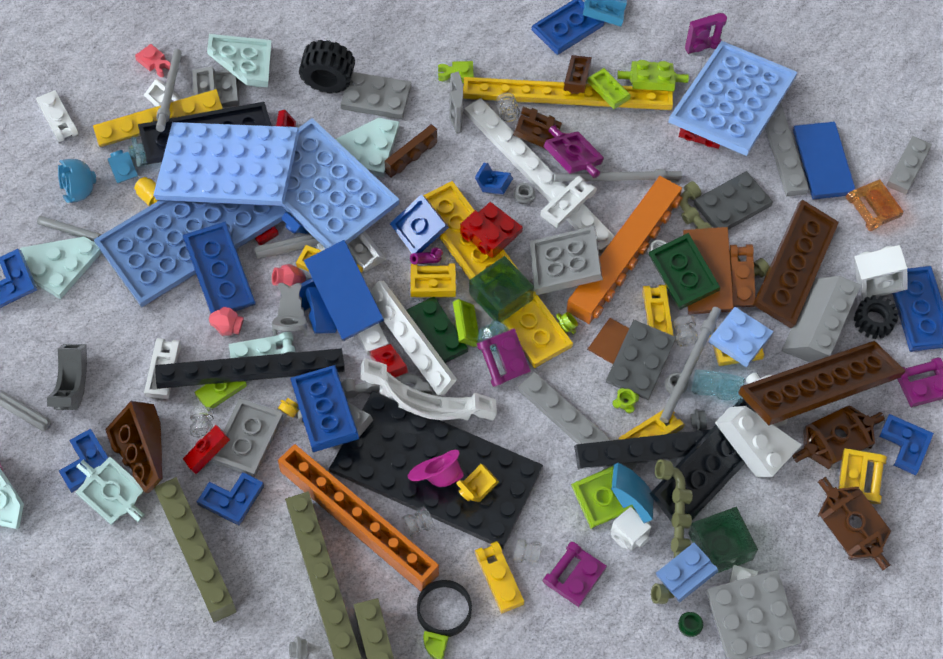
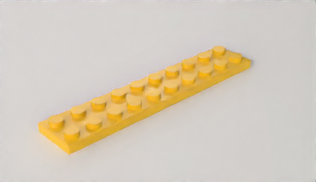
M451 181L423 195L449 226L439 238L506 330L515 328L524 355L533 368L572 348L573 342L539 296L536 295V292L504 249L492 259L487 254H482L476 245L471 241H466L461 236L460 223L475 210L455 183Z

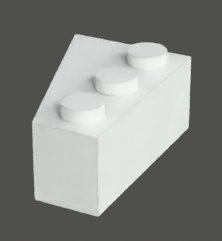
M747 406L729 407L715 422L756 477H773L801 446L800 443L773 424L768 426L757 413Z

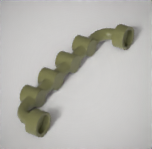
M691 181L684 186L685 191L681 194L683 199L679 205L684 211L681 214L682 219L687 225L693 222L698 227L696 229L712 228L708 222L703 221L697 209L691 207L688 203L689 198L695 200L702 195L699 186L694 181ZM759 258L754 262V277L757 275L760 277L766 276L769 265L763 258Z
M660 459L655 465L656 478L669 480L671 477H674L676 482V488L672 493L675 513L671 520L674 527V538L671 541L674 559L691 545V541L684 538V528L688 529L692 524L691 515L685 514V504L691 503L693 495L691 490L685 489V477L677 467H674L670 460ZM655 583L652 586L651 599L655 604H666L669 599L675 597L664 584Z

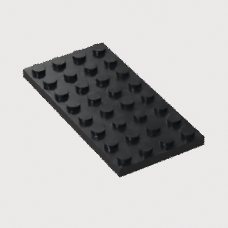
M372 391L362 411L370 414L373 421L360 435L359 439L342 444L329 467V471L489 544L498 541L501 549H503L543 469V465L441 420L421 417L399 408L397 401ZM456 449L460 453L457 460L463 471V477L460 480L464 481L480 464H483L496 477L499 483L480 502L472 500L467 501L459 493L461 488L456 484L458 481L449 486L438 487L427 479L411 481L408 479V474L418 464Z

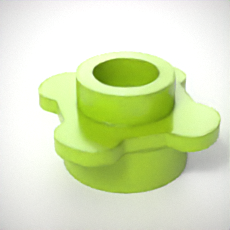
M569 312L563 315L560 313L556 314L559 320L558 323L565 333L571 332L575 334V328L578 326L575 317Z
M619 389L617 391V398L613 400V407L616 409L621 408L626 413H633L635 410L634 405L639 401V395L630 389Z

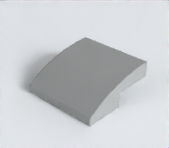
M213 66L192 70L194 95L217 89L222 107L240 105L238 78L227 69L215 71Z
M459 71L451 73L449 92V118L456 134L461 132L463 123V85Z

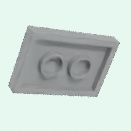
M353 72L350 85L343 94L341 109L403 120L411 90V81Z
M239 398L224 429V433L229 437L230 441L211 459V462L256 477L283 420V413Z

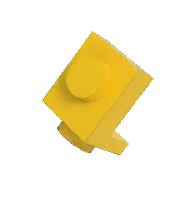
M480 464L464 481L459 480L456 484L461 488L459 493L467 501L480 502L499 481L483 464Z

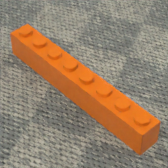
M662 176L657 178L600 256L603 280L579 285L568 299L566 312L571 313L587 324H590L594 318H599L604 309L602 306L605 302L609 303L612 300L615 288L623 285L628 270L632 271L635 268L639 255L646 253L650 245L649 241L656 239L661 230L660 226L662 223L666 224L671 217L673 208L677 209L683 199L681 197L682 187Z
M296 444L278 459L280 472L303 492L309 491L310 497L418 590L422 591L439 576V564Z

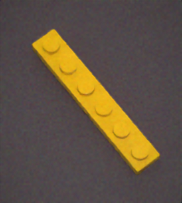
M217 89L171 102L169 108L170 118L223 109ZM161 105L93 125L99 147L140 136L138 124L158 121L156 115Z

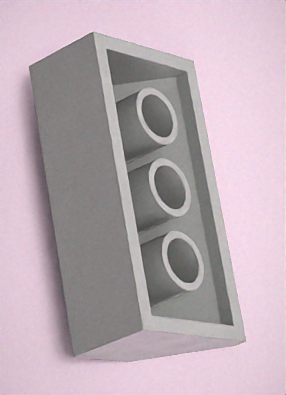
M841 276L815 278L797 322L791 328L782 351L809 363L830 356L861 284Z

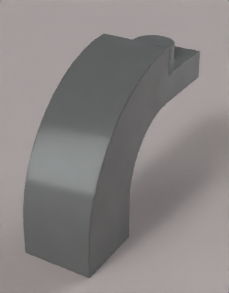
M63 344L58 348L57 383L54 391L47 397V407H54V410H78L80 407L86 382L87 344Z

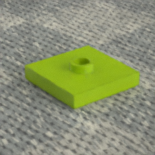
M614 466L571 484L590 529L619 517L630 507L623 508L611 489Z

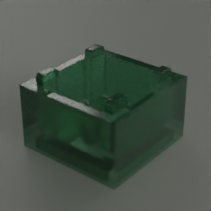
M505 256L469 280V295L497 324H500L533 300L534 286Z
M737 506L692 522L688 532L692 543L695 542L712 564L718 568V573L731 569L733 565L739 566L752 561L758 551Z

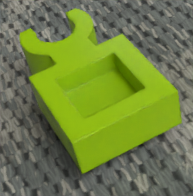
M452 61V66L438 64V72H445L438 73V80L446 81L451 77V73L459 71L462 83H464V77H474L473 61Z

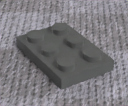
M747 171L694 200V205L713 228L728 227V230L771 207L773 203Z
M633 319L608 374L606 383L620 389H630L638 394L639 397L649 401L676 337Z

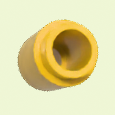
M143 177L136 182L134 186L136 194L148 206L159 201L153 195L156 187L155 181Z

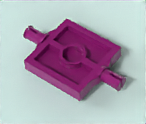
M556 125L550 127L549 132L555 138L546 140L544 148L569 174L585 170L593 178H597L600 175V171L595 166L601 165L604 157L579 131L562 133Z

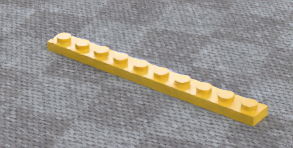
M464 77L463 99L478 100L481 98L482 100L611 107L589 84L586 85L585 93L572 94L569 91H564V82ZM622 86L631 97L630 100L619 107L672 110L673 91L632 89V86Z

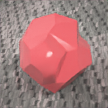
M291 264L283 265L280 268L275 267L272 272V284L278 286L279 283L292 286L306 281L304 272Z
M223 307L210 314V325L216 328L222 336L232 335L233 333L239 335L244 317L238 316L235 311L227 307Z

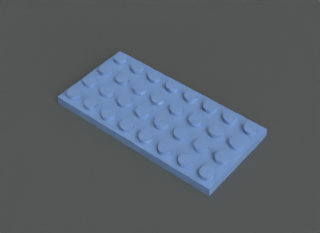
M159 200L94 239V242L142 308L196 274L183 239L184 234L226 221L235 248L238 249L283 221L281 217L287 211L282 206Z

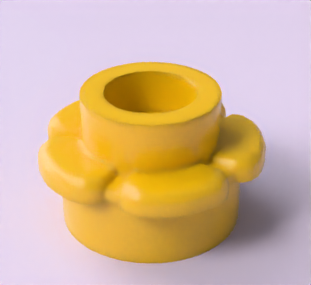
M289 398L285 401L280 400L281 404L278 409L294 418L299 411L297 410L298 404Z

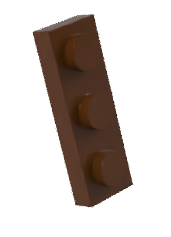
M571 55L564 82V91H569L572 94L585 93L592 57Z
M432 124L388 157L385 160V173L392 178L397 173H401L412 161L418 160L427 149L433 148L438 142L437 128Z

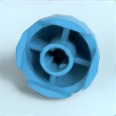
M78 159L60 160L59 162L62 165H58V179L60 189H65L67 195H63L66 203H73L86 199L93 190V184H96L95 172L91 171L84 161Z

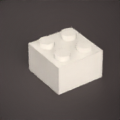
M900 245L894 247L886 246L878 251L863 252L858 256H854L857 283L861 284L859 289L863 300L865 297L871 298L872 295L879 297L908 289L907 266Z

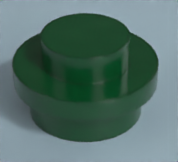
M686 612L680 616L678 628L683 635L695 637L703 629V620L697 613Z

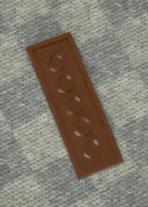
M802 199L794 211L753 306L789 328L795 326L839 222Z

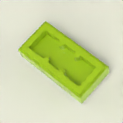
M605 68L588 77L587 83L613 109L630 100L631 95Z
M457 299L453 302L459 342L477 347L476 343L480 342L475 307L471 303Z
M245 381L206 384L194 393L209 412L247 387Z

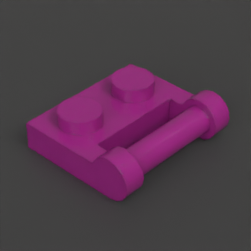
M717 13L690 21L685 44L686 52L688 54L701 52L710 47L716 49L722 41L721 34L723 26L727 22V16L724 13ZM715 25L713 36L709 37L711 27Z
M515 328L476 343L478 349L483 353L492 377L490 380L492 387L531 372ZM493 344L496 347L505 374L500 375L490 349V346Z
M940 357L931 359V362L908 368L903 367L906 371L897 380L911 408L943 399V361ZM934 371L935 373L934 376L912 382L908 379L910 376Z
M571 541L560 561L550 574L547 573L542 581L549 588L579 607L605 572L607 566L582 550L577 543ZM576 557L580 562L564 584L558 581L559 577L572 559Z

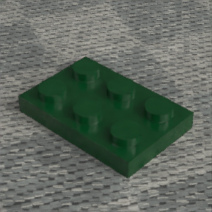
M689 233L648 252L650 259L679 310L720 291L718 282Z
M431 297L406 310L444 363L468 352V347L466 344L459 342L457 330L435 297Z

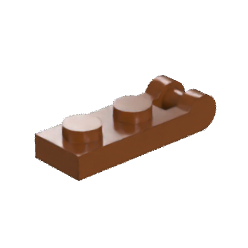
M746 244L745 247L730 245L733 308L755 307L753 306L756 299L753 244ZM738 256H746V261L738 262Z

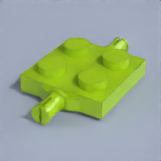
M646 60L632 61L630 71L618 70L617 79L630 80L632 89L674 91L676 82L688 83L689 74H676L673 63L666 61L648 62Z

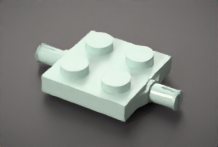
M110 456L102 465L95 469L85 462L84 459L81 461V464L77 465V468L87 477L75 493L111 526L127 513L137 522L145 516L135 506L137 499L144 493L143 489Z

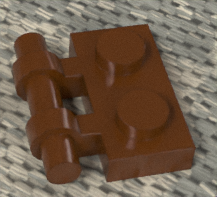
M523 106L513 135L544 148L546 140L555 138L549 132L550 127L556 125L560 130L562 122L555 120V117L551 115L545 116L538 113L537 109H529Z

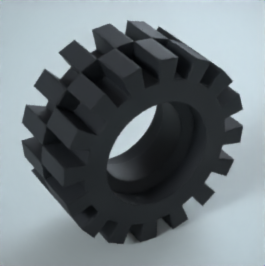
M872 295L871 298L865 297L854 314L855 327H860V333L865 331V337L867 338L870 334L872 339H877L878 335L880 339L884 338L885 335H890L898 321V310H894L896 305L894 303L890 305L891 300L888 298L884 301V296H879L878 299H876V295ZM877 312L881 314L884 322H874L868 317V313Z

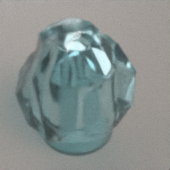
M491 321L490 324L480 329L478 342L507 331L506 326L499 321ZM494 344L490 346L492 352L497 351Z

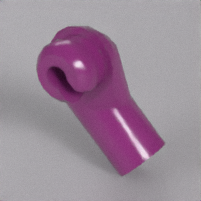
M434 247L431 252L413 253L410 256V261L412 264L438 263L442 260L443 251L438 247Z

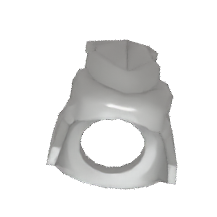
M284 283L278 284L282 297L279 300L278 315L272 321L273 336L277 335L278 330H301L307 337L305 311L302 307V298L299 296L301 283H296L292 286Z

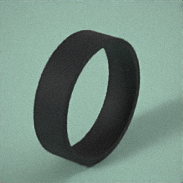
M451 580L434 581L428 584L418 597L417 617L421 626L428 632L451 637L462 632L471 619L472 601L470 595L457 582ZM447 587L455 589L465 597L468 603L469 611L467 617L459 626L453 629L439 630L433 628L421 616L420 605L423 598L430 591L437 588Z

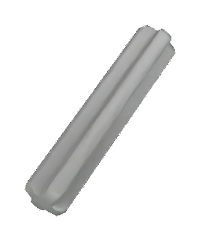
M311 234L256 246L254 250L257 259L304 249L305 245L310 247L317 246L319 242Z
M0 390V406L41 431H46L51 425L49 418Z

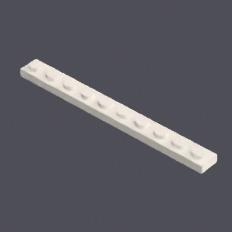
M481 98L464 108V114L549 202L567 187L563 182H554V173L520 138L513 135L514 132ZM584 204L566 219L575 230L595 226L599 255L604 252L615 237Z

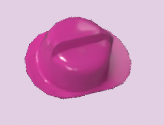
M451 450L441 456L418 464L409 472L408 479L411 481L427 479L438 487H445L455 483L463 477V471L457 460L460 454L459 450Z

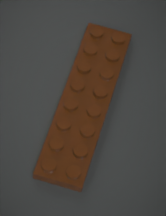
M872 341L743 385L738 393L770 426L901 378L906 370L876 341Z

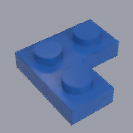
M17 248L0 257V265L6 277L0 281V308L38 289L22 250Z
M889 414L879 437L901 446L893 466L917 475L934 433Z
M91 428L69 440L80 459L59 470L71 493L78 490L87 477L77 468V465L81 464L83 459L93 469L102 465L108 459L107 454Z
M242 472L230 492L209 482L198 498L197 504L240 526L264 488V482Z

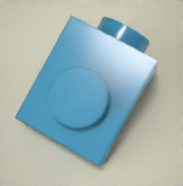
M119 150L110 154L111 157L107 161L117 184L138 177L128 151L123 153V150Z

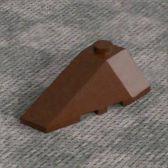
M130 401L105 430L113 451L119 453L123 458L122 463L131 468L133 471L132 476L143 491L150 493L163 479L161 422L154 404Z

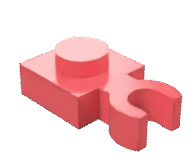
M149 44L135 55L136 60L147 70L152 71L155 68L159 77H164L162 69H170L171 63L152 44Z

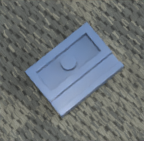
M694 542L657 571L656 576L680 603L718 573V568L712 564L710 559Z

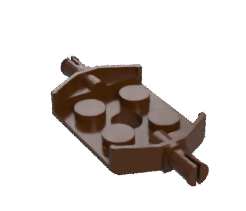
M848 405L806 425L803 430L804 449L795 452L792 457L796 463L808 457L830 469L833 464L842 460L845 448L858 451L868 447L872 449L875 444L873 427L885 421V417L882 415V412H878L871 417L869 415L866 416ZM835 430H843L847 437H838L835 434Z
M826 476L819 480L817 483L822 487L827 497L817 516L823 519L849 555L848 559L872 558L877 562L882 571L891 566L882 554L884 552L882 549L891 530L860 488L837 489V487L834 488ZM850 516H858L862 521V526L860 528L852 527L849 524Z

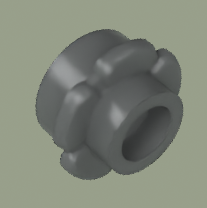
M695 409V414H690L692 428H697V431L707 429L705 410L698 411Z

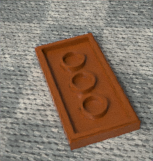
M728 227L683 230V235L690 234L720 286V291L687 306L688 315L710 313L713 307L720 308L721 312H731L733 310Z

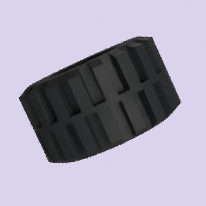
M330 40L313 41L304 49L299 67L300 78L306 85L311 86L314 90H319V92L339 93L346 90L350 85L355 66V57L352 56L353 53L347 50L345 46H341L340 43H334Z

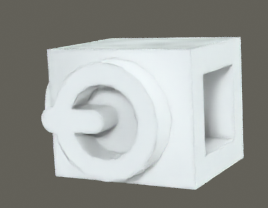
M630 506L613 521L611 536L620 547L629 548L632 551L637 546L641 548L648 542L651 526L649 521L643 523L638 513Z

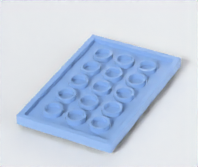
M721 41L670 115L669 123L747 156L796 79L798 72Z
M313 118L298 128L299 137L285 202L282 207L301 223L326 249L342 240L349 244L399 205V198Z
M172 122L153 195L156 200L284 206L299 137L298 127Z

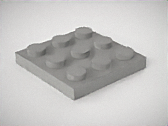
M595 226L530 241L536 295L603 280Z
M778 570L705 590L727 659H747L801 644Z

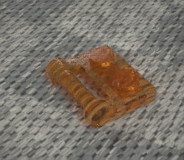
M880 179L849 192L845 197L866 222L865 226L869 231H873L885 223L902 217L904 213ZM861 197L865 198L877 217L873 218L860 200Z

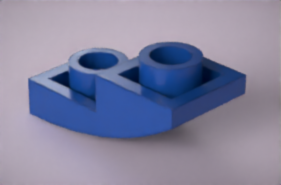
M307 287L305 294L311 308L309 319L314 333H336L337 328L317 287Z

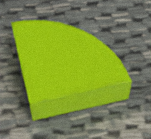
M424 631L423 640L427 653L433 659H444L449 637Z

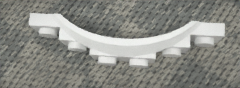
M364 358L361 364L362 380L380 385V394L396 400L399 403V408L421 417L441 421L461 418L468 421L471 414L494 420L497 415L496 399L474 393L472 397L463 398L441 397L423 393L394 378L387 372L386 364Z

